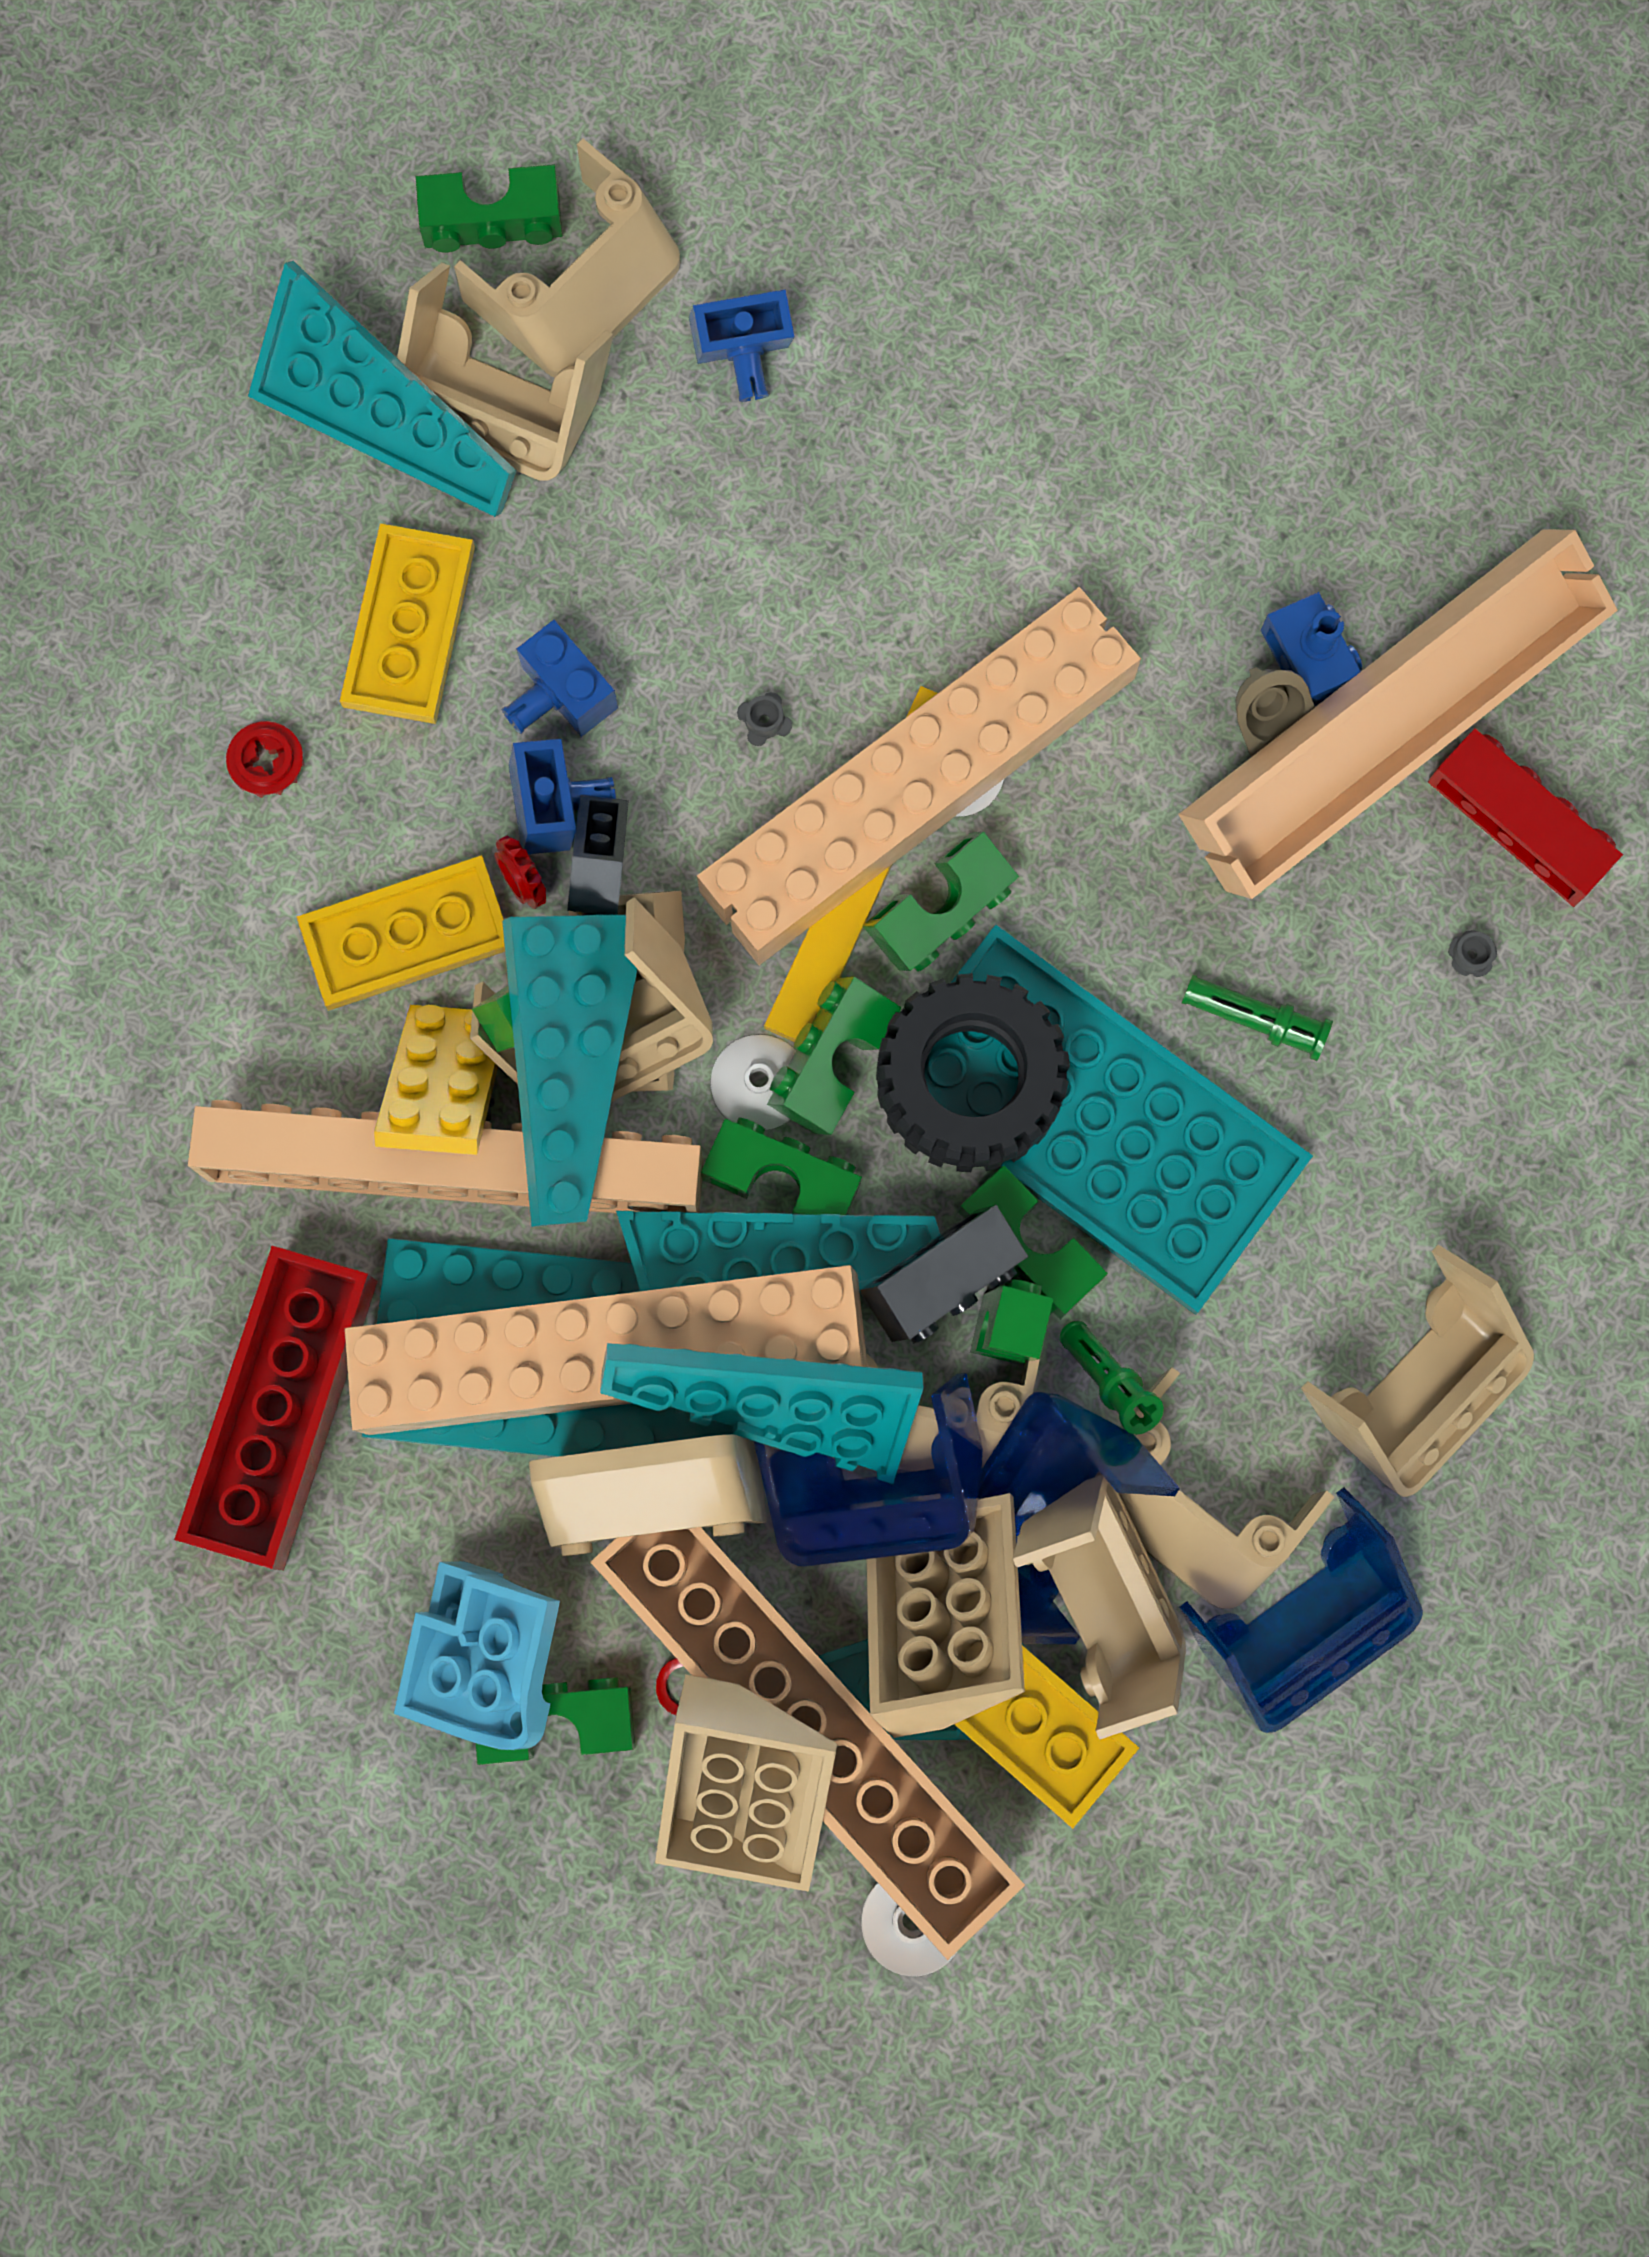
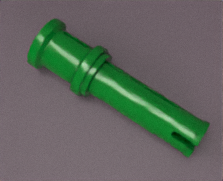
M1192 975L1182 1000V1004L1194 1006L1225 1020L1268 1035L1267 1040L1271 1041V1044L1278 1047L1283 1043L1307 1052L1310 1055V1059L1316 1062L1322 1053L1333 1024V1020L1327 1018L1321 1022L1295 1012L1294 1006L1288 1003L1286 1005L1281 1004L1278 1008L1243 995L1240 992L1200 979L1196 975ZM1212 997L1225 1001L1232 1005L1238 1006L1245 1010H1248L1252 1014H1248L1233 1007L1212 1000ZM1260 1016L1274 1020V1022L1272 1023L1267 1020L1261 1019ZM1291 1028H1295L1305 1033L1311 1034L1312 1037L1296 1032Z
M1077 1320L1068 1323L1060 1332L1059 1340L1062 1346L1071 1353L1083 1370L1099 1386L1101 1402L1108 1409L1117 1411L1120 1424L1128 1433L1138 1435L1152 1430L1163 1416L1164 1406L1161 1399L1155 1393L1146 1391L1143 1388L1142 1378L1137 1372L1130 1368L1121 1367L1083 1321ZM1136 1406L1144 1414L1143 1418H1140L1135 1413L1134 1408Z

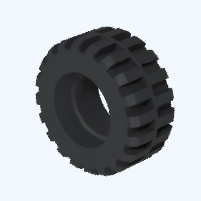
M973 973L958 974L956 982L946 984L943 978L929 983L928 991L923 994L916 991L905 1000L902 1011L894 1013L888 1023L885 1037L881 1041L876 1072L878 1083L877 1096L880 1108L884 1109L887 1114V1124L894 1134L899 1133L905 1139L904 1146L916 1155L920 1151L929 1157L928 1163L941 1168L943 1163L957 1166L956 1171L971 1172L973 1167H984L985 1171L1000 1168L1003 1162L1010 1159L1013 1162L1025 1156L1034 1144L1038 1145L1045 1137L1055 1121L1066 1096L1069 1083L1066 1078L1070 1065L1068 1052L1063 1051L1062 1042L1064 1036L1059 1024L1052 1025L1048 1020L1050 1011L1041 1001L1034 1005L1027 999L1029 991L1018 984H1015L1012 990L1001 986V977L987 974L985 982L973 981ZM959 1032L983 1033L1001 1042L1011 1052L1017 1062L1019 1076L1016 1092L1005 1107L988 1116L967 1117L947 1110L932 1097L926 1085L925 1063L932 1048L942 1038Z

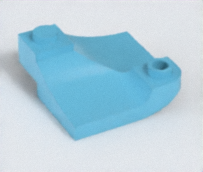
M465 1561L439 1562L429 1612L415 1613L394 1714L464 1740L492 1748L517 1750L535 1746L544 1734L550 1703L543 1699L542 1684L560 1601L516 1585L504 1579V1574Z

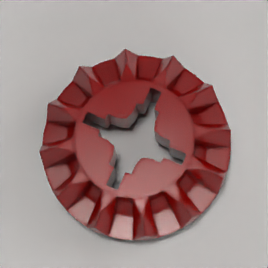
M270 721L252 723L242 728L232 738L226 753L228 773L242 791L255 794L260 798L270 794L282 795L285 788L292 783H297L298 774L301 767L304 766L302 746L296 735L284 725ZM259 743L270 755L278 753L279 757L272 760L274 768L271 775L262 766L253 767V763L259 760V749L257 746Z
M508 835L497 840V852L494 853V856L506 883L515 897L522 904L527 903L532 909L546 903V888L541 881L542 877L535 868V863L531 861L527 851L522 848L518 840Z

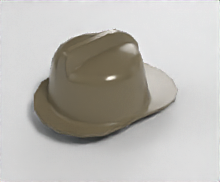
M1257 667L1249 669L1250 677L1243 682L1238 690L1235 699L1237 722L1251 756L1255 755L1315 708L1305 681L1300 675L1291 670L1266 669L1261 671Z

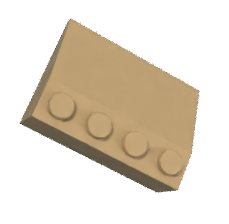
M1010 1493L866 1522L870 1715L893 1738L945 1729L1025 1692L1018 1568L1012 1559L1016 1547L1014 1497Z
M685 1675L674 1725L655 1863L809 1892L837 1743L739 1684Z

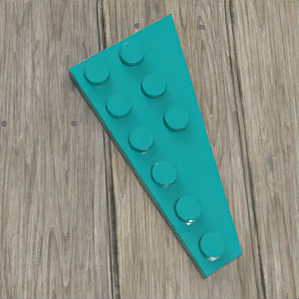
M626 915L509 917L502 920L531 1226L587 1222L637 974V968L624 955Z

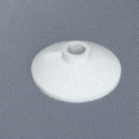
M768 1035L746 1036L727 1046L717 1058L711 1074L712 1096L720 1112L732 1122L736 1123L738 1118L741 1117L761 1125L765 1130L779 1127L790 1120L788 1117L768 1106L767 1103L773 1094L770 1090L773 1078L783 1066L789 1065L796 1050L785 1041ZM757 1071L766 1073L769 1078L767 1084L763 1087L753 1086L750 1082V1077L753 1073Z
M879 1883L871 1889L863 1906L861 1927L868 1950L882 1966L904 1976H923L941 1969L951 1961L955 1954L947 1960L919 1928L908 1930L904 1927L902 1920L905 1912Z

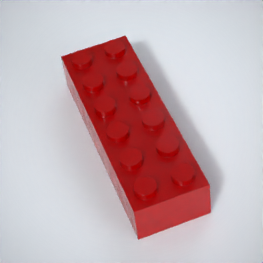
M271 1246L174 1540L266 1568L284 1571L347 1378L345 1328L364 1325L378 1282L371 1275Z

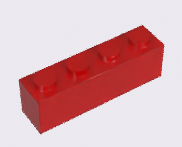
M1476 728L1437 768L1428 781L1432 787L1572 907H1575L1584 899L1624 855L1616 848L1614 840L1606 832L1597 828L1593 829L1579 817L1578 810L1571 802L1565 798L1554 796L1542 785L1540 777L1532 769L1523 765L1519 766L1505 754L1504 747L1497 739L1491 735L1480 733Z

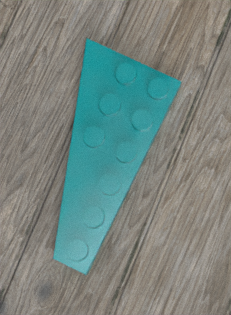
M286 262L283 267L248 397L494 517L500 515L505 507L517 470L296 262Z
M616 1211L640 1291L849 1265L858 1274L860 1290L941 1235L935 1216Z
M607 1343L601 1373L600 1393L656 1411L666 1409L669 1406L690 1413L691 1422L708 1426L712 1420L733 1426V1435L804 1457L818 1452L834 1457L837 1467L854 1471L857 1465L876 1470L877 1479L893 1484L923 1392L922 1372L903 1371L895 1368L882 1369L850 1366L842 1363L828 1364L797 1361L795 1359H774L745 1356L742 1354L698 1352L689 1349L677 1350L645 1347L636 1344Z

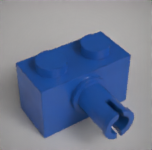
M786 289L693 305L688 318L697 364L724 359L733 361L739 401H751L753 392L755 400L767 398L769 394L766 389L760 355H763L764 352L789 348L795 337Z
M1319 592L1268 614L1260 630L1280 669L1291 670L1303 678L1309 688L1315 707L1362 671V662L1357 650L1352 645L1347 646L1341 635L1344 630V622L1339 620L1341 616L1332 605L1325 604Z
M552 620L516 648L521 667L533 680L534 686L501 710L511 725L515 724L514 729L519 734H522L527 727L553 708L556 711L558 710L582 737L618 709L615 690L555 620Z
M562 739L513 743L508 766L522 848L527 851L528 855L570 851L576 832L573 811L579 809L580 795L616 799L615 789H611V787H614L613 778L606 777L604 779L570 782L569 777H567Z

